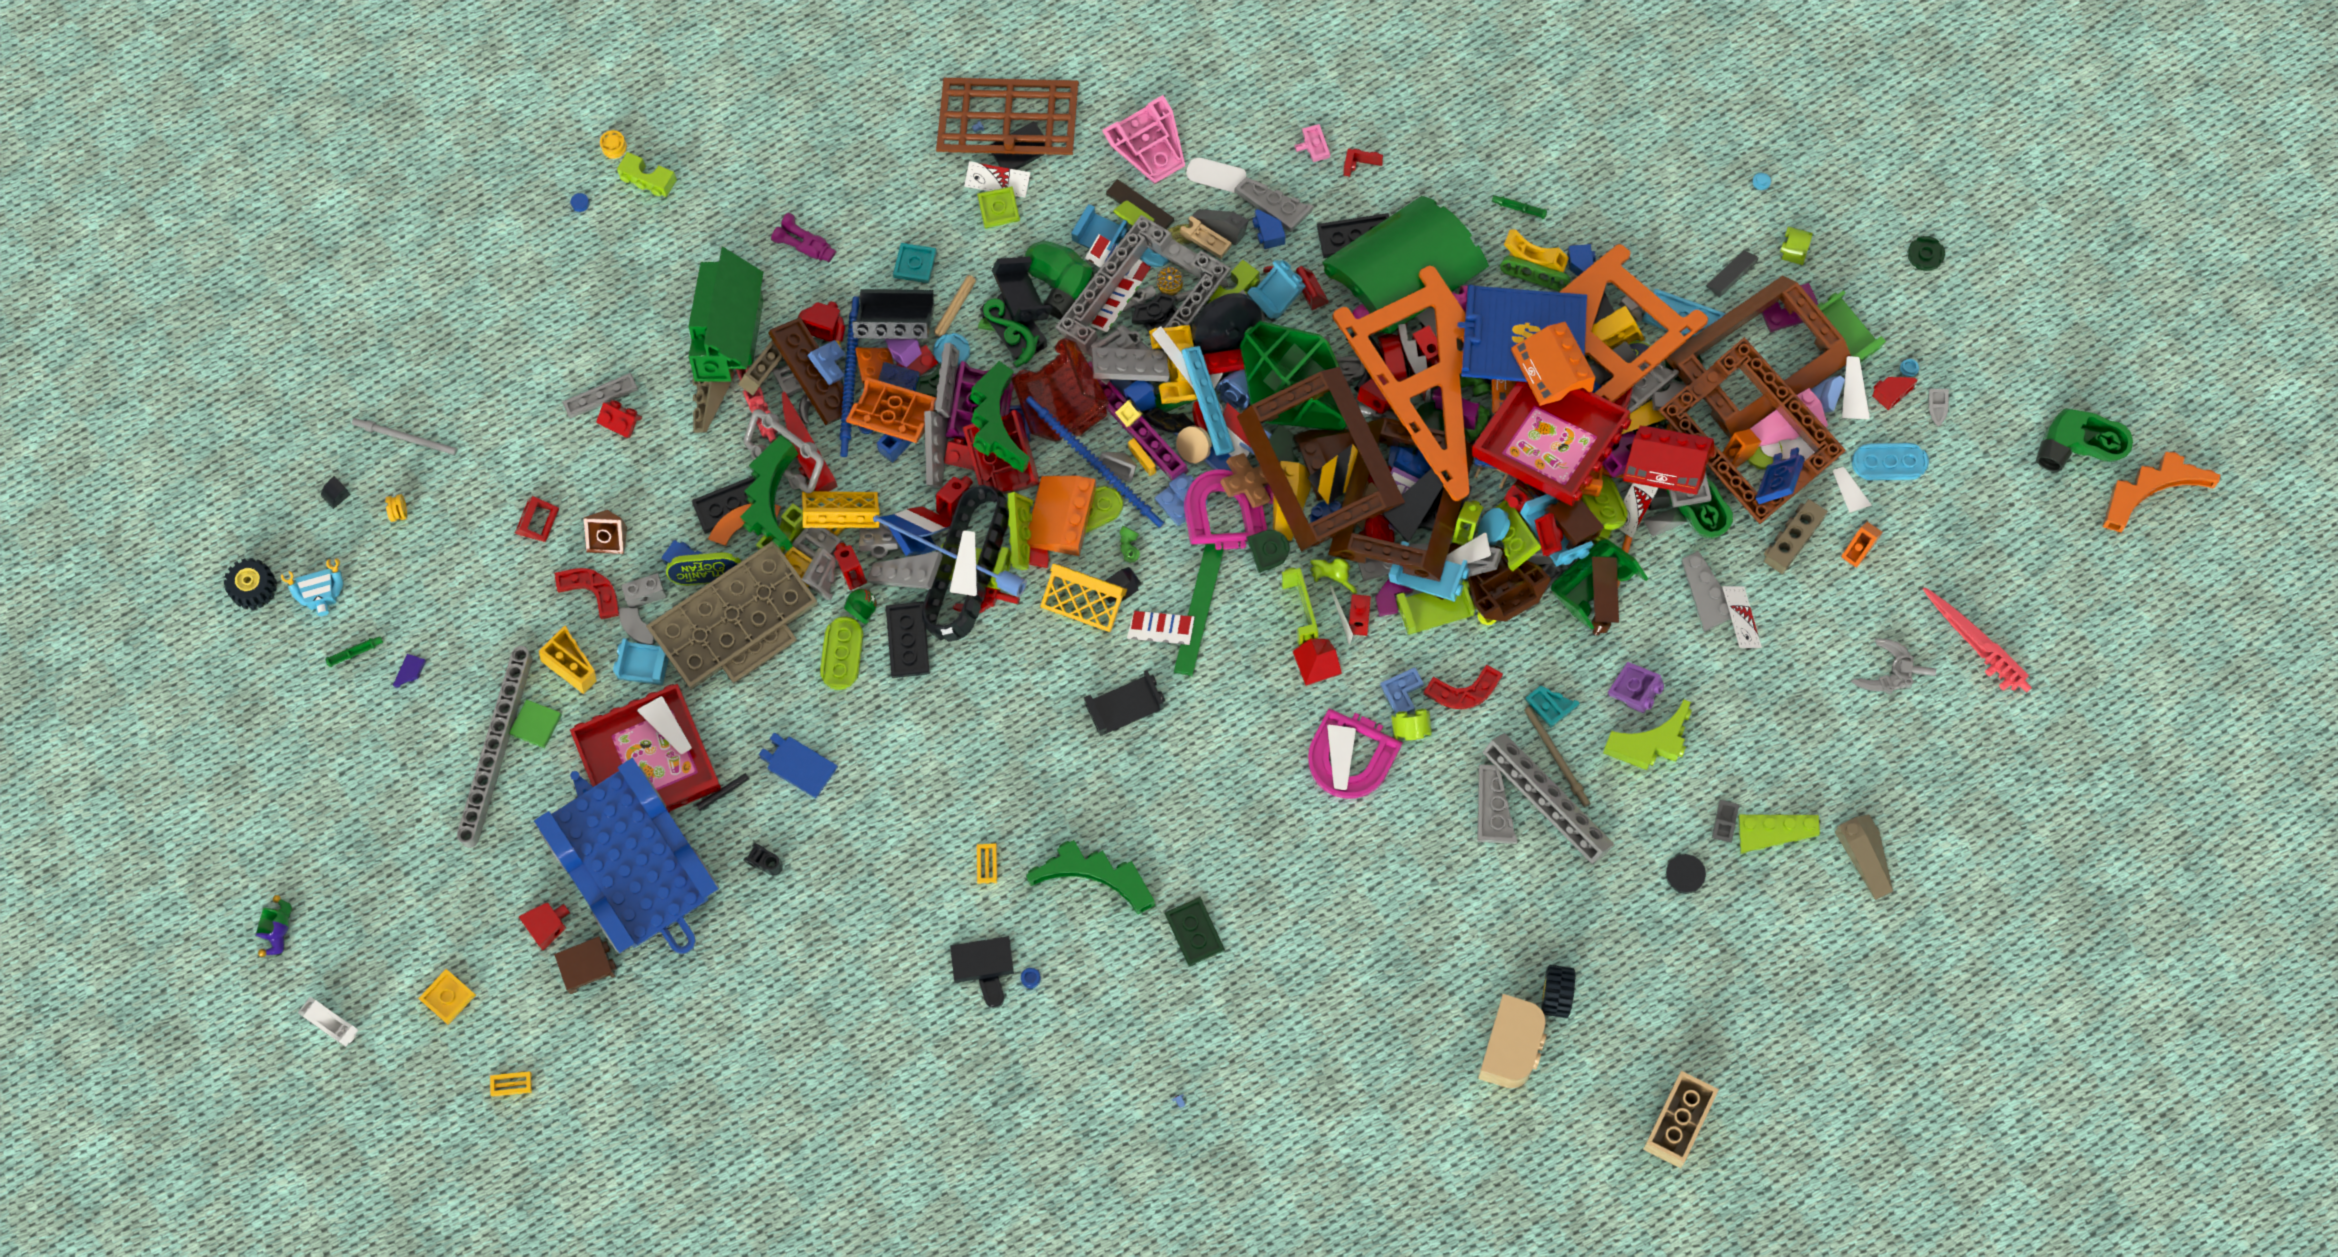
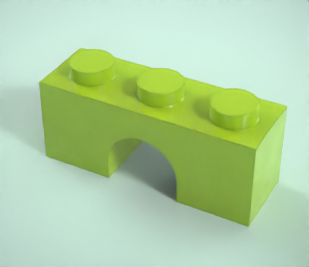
M627 152L617 167L620 179L626 183L632 182L642 190L645 188L651 190L656 196L662 195L667 197L677 181L675 173L658 165L653 173L644 174L643 171L646 166L643 158Z
M1242 260L1231 271V280L1237 286L1234 289L1227 290L1219 285L1207 301V305L1218 297L1239 293L1242 290L1248 295L1247 292L1251 287L1259 285L1260 272Z
M793 503L781 516V524L779 526L791 543L805 529L803 528L802 510ZM763 536L756 544L757 549L760 550L772 542L773 538ZM783 547L780 548L782 553H784L786 549H784Z

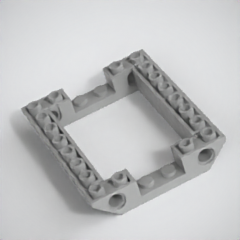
M1141 215L1056 325V329L1071 344L1091 356L1092 348L1090 345L1102 339L1098 338L1096 331L1088 325L1147 248L1201 279L1164 328L1190 325L1229 274L1231 268L1203 251L1196 254L1173 240L1171 232ZM1150 346V347L1148 348V350H1163V349H1152V346Z

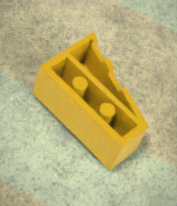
M1626 306L1599 320L1593 325L1591 331L1612 350L1625 341L1629 344L1636 340H1645Z
M563 626L539 650L541 662L584 694L597 681L595 670L584 653L581 652L566 626Z

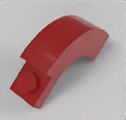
M1385 334L1378 337L1383 361L1398 382L1407 379L1399 336L1396 334Z

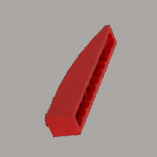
M784 391L782 393V403L787 430L805 443H814ZM792 443L798 452L796 457L801 466L798 470L801 475L807 477L808 481H810L816 460L812 457L804 458L800 453V448ZM825 460L814 491L829 492L838 487Z

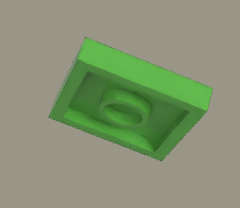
M526 699L509 733L514 737L545 749L562 714Z

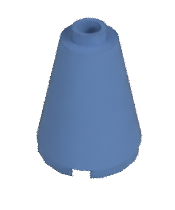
M1245 370L1233 371L1217 384L1216 391L1219 390L1221 393L1219 397L1225 404L1228 402L1234 409L1240 407L1242 408L1241 410L1248 407L1250 398Z

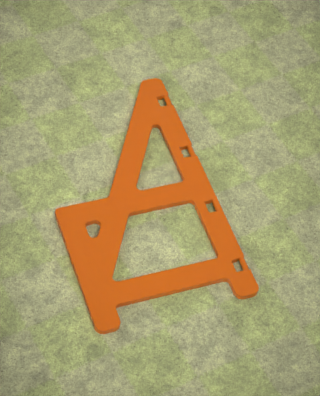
M1621 244L1614 246L1560 291V293L1587 295L1585 355H1589L1613 376L1610 381L1595 392V394L1611 402H1615L1708 322V317L1700 310H1694L1686 317H1681L1621 265L1630 258V251ZM1609 282L1618 287L1668 330L1665 335L1631 363L1625 362L1591 332L1606 285ZM1685 328L1691 330L1685 336L1681 334ZM1646 362L1649 366L1642 371L1639 367Z
M1427 266L1419 272V278L1425 285V288L1360 319H1356L1347 307L1335 310L1332 318L1348 339L1349 344L1403 426L1410 433L1411 438L1434 473L1440 478L1450 497L1454 501H1459L1469 494L1460 386L1463 351L1457 349V339H1461L1464 343L1465 328H1459L1457 325L1458 322H1465L1466 313L1436 268ZM1431 306L1435 309L1439 363L1398 382L1368 336ZM1351 328L1356 336L1352 338L1347 329ZM1382 375L1387 384L1383 385L1378 377ZM1435 386L1441 387L1446 450L1440 447L1410 402L1411 398ZM1414 423L1419 431L1415 433L1410 424ZM1446 471L1449 477L1451 478V480H1449L1448 482L1442 474V472Z

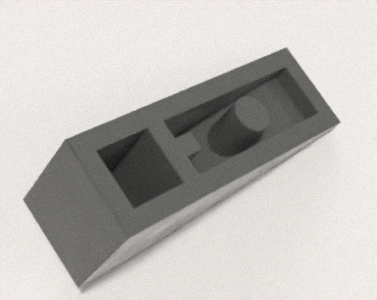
M1198 209L1192 215L1201 224L1227 239L1235 246L1245 236L1249 222L1248 219L1230 211Z

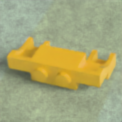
M1190 325L1163 328L1180 352L1185 348L1194 347ZM1154 328L1149 331L1152 349H1163L1152 335L1158 329ZM1167 355L1171 382L1159 385L1162 404L1197 400L1194 389Z

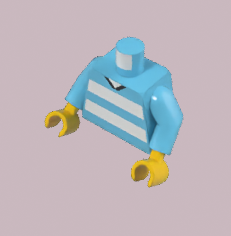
M338 558L335 559L336 566H333L329 559L326 563L329 569L295 578L296 581H293L294 575L290 570L288 571L291 575L290 579H285L283 573L281 574V579L284 582H288L287 586L293 598L301 605L308 606L310 610L316 609L318 616L329 614L327 605L336 603V597L339 596L343 587L341 571L338 570L340 565Z

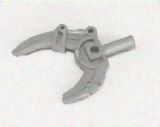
M1879 638L1875 639L1876 645L1888 650L1896 658L1892 665L1893 674L1891 676L1879 677V680H1866L1862 678L1856 680L1854 678L1851 682L1865 690L1884 691L1887 694H1892L1893 690L1899 688L1909 689L1912 687V673L1936 676V668L1914 666V657L1910 655L1905 646L1890 639Z

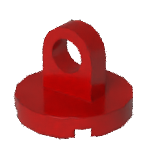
M1382 515L1372 519L1370 517L1367 518L1365 530L1358 533L1359 535L1393 543L1395 540L1393 530L1388 527V520Z

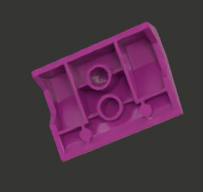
M961 361L957 368L951 415L948 417L945 437H957L966 441L963 427L974 424L971 422L973 413L979 406L970 399L972 387L989 370L983 371L971 368L966 362ZM1013 374L1010 385L1003 392L1000 399L1001 417L1009 414L1015 374Z

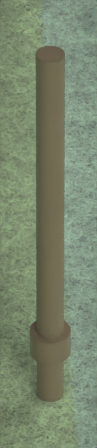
M1532 707L1525 708V713L1571 785L1570 789L1574 796L1577 795L1584 808L1588 807L1591 803L1584 793L1585 789L1575 779Z

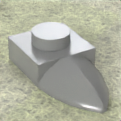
M1929 389L1928 408L1934 423L1940 426L1948 413L1949 389Z

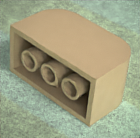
M1502 995L1478 1079L1506 1088H1517L1528 1081L1532 1069H1537L1541 1053H1538V1050L1542 1051L1547 1034L1543 1033L1545 1028L1544 1013L1536 1004L1509 995Z
M1681 1071L1643 1150L1681 1169L1719 1089Z

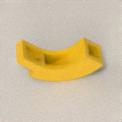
M1516 229L1509 230L1504 246L1510 251L1509 256L1564 273L1569 257L1559 247L1541 248L1528 242Z

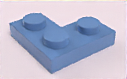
M835 340L811 351L807 355L829 385L841 380L845 376L835 362L842 359L846 354Z
M1414 667L1381 682L1380 686L1396 715V712L1407 711V714L1415 711L1408 693L1423 687L1424 683Z

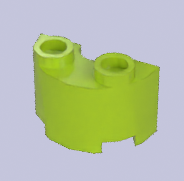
M1788 226L1785 234L1788 240L1787 243L1783 242L1780 253H1783L1782 260L1803 265L1813 233Z
M1417 709L1415 714L1399 711L1396 712V715H1391L1393 737L1396 740L1399 738L1417 740L1423 739L1424 735H1432L1430 711H1427V709Z

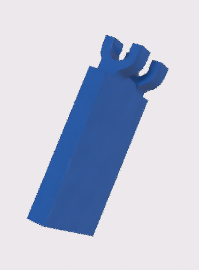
M1798 447L1791 449L1789 459L1782 460V453L1774 455L1773 464L1767 465L1755 498L1758 504L1793 494L1805 461L1804 456L1799 455Z
M773 733L770 740L778 748L773 755L763 748L759 753L760 759L769 763L767 767L769 771L816 799L838 766L790 736L785 741L781 736Z

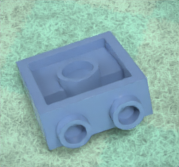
M1185 473L1171 481L1168 488L1154 497L1155 501L1177 526L1186 521L1184 499L1188 488L1195 480L1191 475L1186 476Z

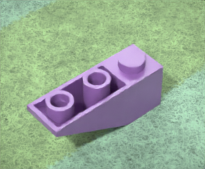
M885 339L894 361L905 367L909 366L922 354L917 339Z

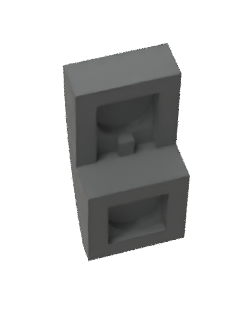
M1719 800L1712 838L1732 843L1740 804Z

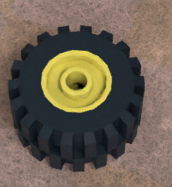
M244 558L241 559V563L236 561L234 563L235 566H230L228 568L230 572L225 573L224 576L227 579L224 580L226 592L233 602L239 607L242 606L243 609L248 610L249 606L251 610H255L257 605L259 608L264 607L262 603L266 602L268 604L270 602L268 598H273L275 595L273 591L277 590L275 576L261 560L257 559L255 561L254 558H249V561Z
M1549 965L1547 967L1541 1005L1544 1015L1562 1018L1569 1017L1575 989L1576 972L1574 968Z

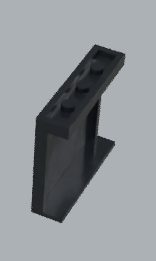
M860 289V307L856 321H852L853 337L869 339H928L935 306L934 290Z

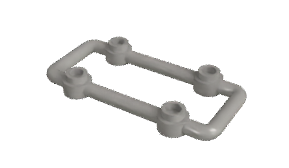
M761 409L754 410L743 440L744 445L751 451L752 458L756 459L767 448L762 444L755 445L751 442L758 418H761L765 428H774L799 447L800 453L804 458L812 457L816 460L808 485L806 484L805 476L801 474H792L787 469L783 474L789 480V485L792 489H801L805 493H812L824 464L823 457L817 452V446L812 442H803L779 423V418L776 414H766Z

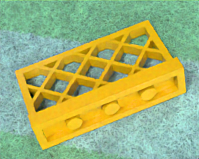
M802 491L803 528H879V522L873 521L875 515H880L878 492L813 491L812 493H805ZM823 503V504H825V505L821 507V506H819V505H817V504ZM838 503H842V504H844V505H843L842 507H840V506H838L837 504H838ZM857 503H861L862 506L859 507V506H857L856 504H857Z
M1052 564L1050 570L1052 573L1040 607L1111 632L1122 598L1125 596L1127 589L1065 566ZM1055 577L1062 578L1065 586L1056 590L1053 584ZM1079 584L1082 592L1073 596L1070 586ZM1067 589L1071 598L1062 602L1058 592ZM1096 590L1100 598L1091 602L1087 593ZM1055 594L1059 604L1053 607L1046 605L1048 598ZM1084 595L1088 604L1079 608L1075 599ZM1110 596L1117 598L1115 606L1108 609L1104 599ZM1072 601L1076 610L1068 613L1063 605ZM1101 601L1105 611L1096 614L1092 605ZM1090 607L1093 617L1084 619L1081 611ZM1106 613L1110 619L1107 627L1101 625L1098 617Z

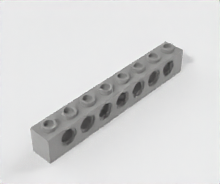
M1505 733L1494 738L1482 753L1591 864H1594L1608 853L1614 846V843Z

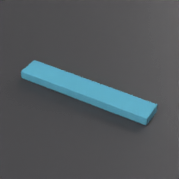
M1200 346L1185 348L1181 352L1216 456L1232 453L1235 450Z

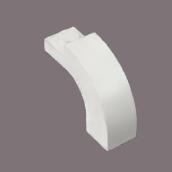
M309 997L298 1011V1014L345 1047L354 1040L358 1032L357 1028L334 1014L312 997Z

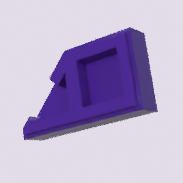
M407 654L393 686L398 688L402 684L418 679L426 663L425 659Z

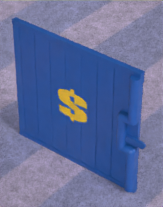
M1468 285L1465 322H1458L1457 325L1459 328H1465L1461 377L1527 382L1511 352V347L1547 326L1565 321L1585 356L1587 295Z

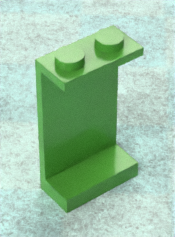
M1844 290L1839 294L1835 292L1827 299L1828 302L1825 304L1821 302L1817 307L1845 339L1851 357H1859L1861 363L1882 348L1886 341L1882 336L1875 339L1842 299L1845 295Z

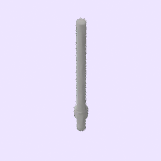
M357 418L352 420V425L364 428L368 432L373 433L375 431L452 455H456L458 450L448 445L377 425L374 421H364Z

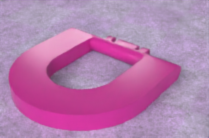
M1222 469L1207 471L1198 476L1188 488L1184 499V512L1191 544L1215 543L1216 550H1221L1222 546L1223 549H1238L1240 545V549L1246 548V537L1267 530L1263 505L1253 508L1245 493H1241L1233 497L1240 504L1245 532L1211 534L1206 509V498L1213 492H1225L1220 481L1222 478L1234 475L1232 471Z
M1329 708L1310 744L1308 764L1311 775L1324 791L1333 796L1346 799L1366 796L1383 783L1403 742L1382 733L1383 725L1378 724L1377 728L1374 729L1376 722L1364 716L1358 721L1360 715L1354 713L1353 718H1350ZM1328 725L1355 728L1357 732L1380 742L1367 768L1359 775L1349 776L1347 790L1334 788L1332 766L1329 762Z

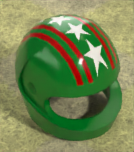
M856 589L847 597L843 609L867 625L870 622V616L876 611L877 600L869 590Z

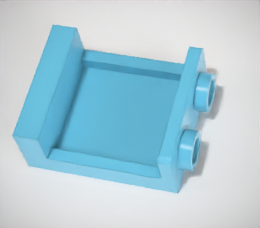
M1274 260L1272 263L1274 265L1273 269L1257 287H1251L1247 292L1269 318H1279L1306 287L1302 282V278L1290 269L1291 266L1284 260Z
M623 638L622 643L618 645L617 649L618 660L615 661L613 666V672L620 680L663 685L669 659L660 646L632 643Z

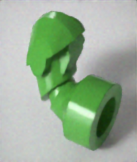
M1460 374L1461 388L1474 385L1472 389L1474 397H1479L1492 391L1490 383L1485 382L1482 378L1461 377Z
M1479 405V418L1475 430L1464 428L1468 442L1477 440L1478 435L1483 432L1488 423L1490 412L1483 405Z
M1122 525L1119 533L1121 536L1120 542L1122 545L1120 547L1124 556L1123 559L1126 562L1133 563L1138 560L1140 552L1131 545V542L1137 540L1139 533Z

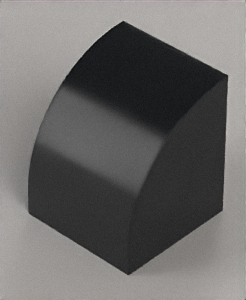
M335 476L324 485L321 492V497L333 509L350 496L348 490Z

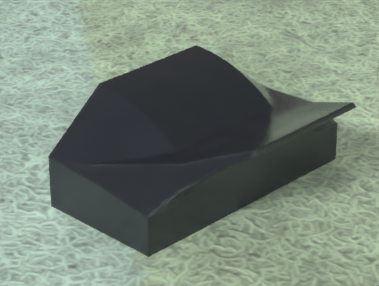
M1130 567L1119 570L1105 580L1127 589L1122 601L1139 591L1138 585L1141 584ZM1110 596L1106 600L1111 604L1117 598Z

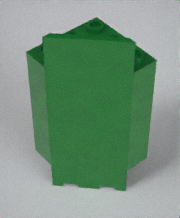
M723 246L719 262L700 263L688 326L691 335L688 357L694 381L731 382L734 369H747L748 365H752L754 361L764 300L761 290L764 272Z

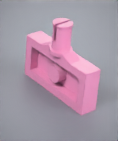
M1320 124L1303 128L1302 133L1305 142L1294 145L1296 152L1307 149L1313 162L1330 158V152Z

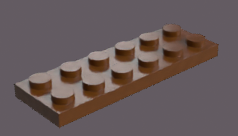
M799 317L770 329L768 332L769 336L825 426L842 419L844 387L840 380L829 385L807 356L811 351L818 349L819 346L802 319Z

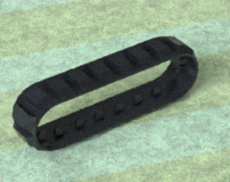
M978 485L968 489L960 498L943 549L958 555L962 533L967 531L975 509L988 501L997 502L977 563L978 566L992 572L1004 540V534L1008 528L1009 509L1006 497L1000 490L994 486ZM941 552L943 554L932 588L929 589L924 601L922 621L927 626V630L940 641L945 639L951 642L964 638L971 632L978 618L991 576L976 569L977 595L966 596L961 613L952 623L945 626L937 624V617L956 561L955 558Z

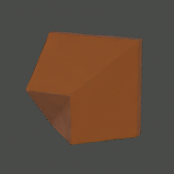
M608 509L584 517L586 552L624 554L627 526L622 518Z

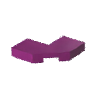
M1388 579L1375 597L1379 616L1398 613L1395 595L1412 593L1413 589L1392 583Z

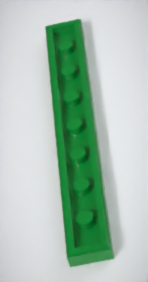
M1215 543L1205 544L1188 616H1194L1190 645L1180 644L1174 673L1192 677L1194 674L1224 553L1223 546L1221 550L1215 549Z

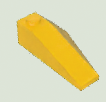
M1280 461L1303 510L1311 489L1308 470L1300 463ZM1273 496V530L1282 533L1288 541H1292L1293 534L1275 496Z

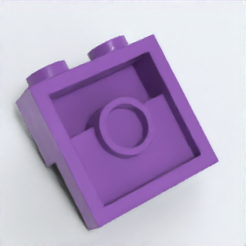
M1627 662L1609 689L1608 694L1615 699L1625 702L1627 707L1644 714L1647 709L1650 710L1653 707L1656 694L1662 693L1664 682L1661 675Z

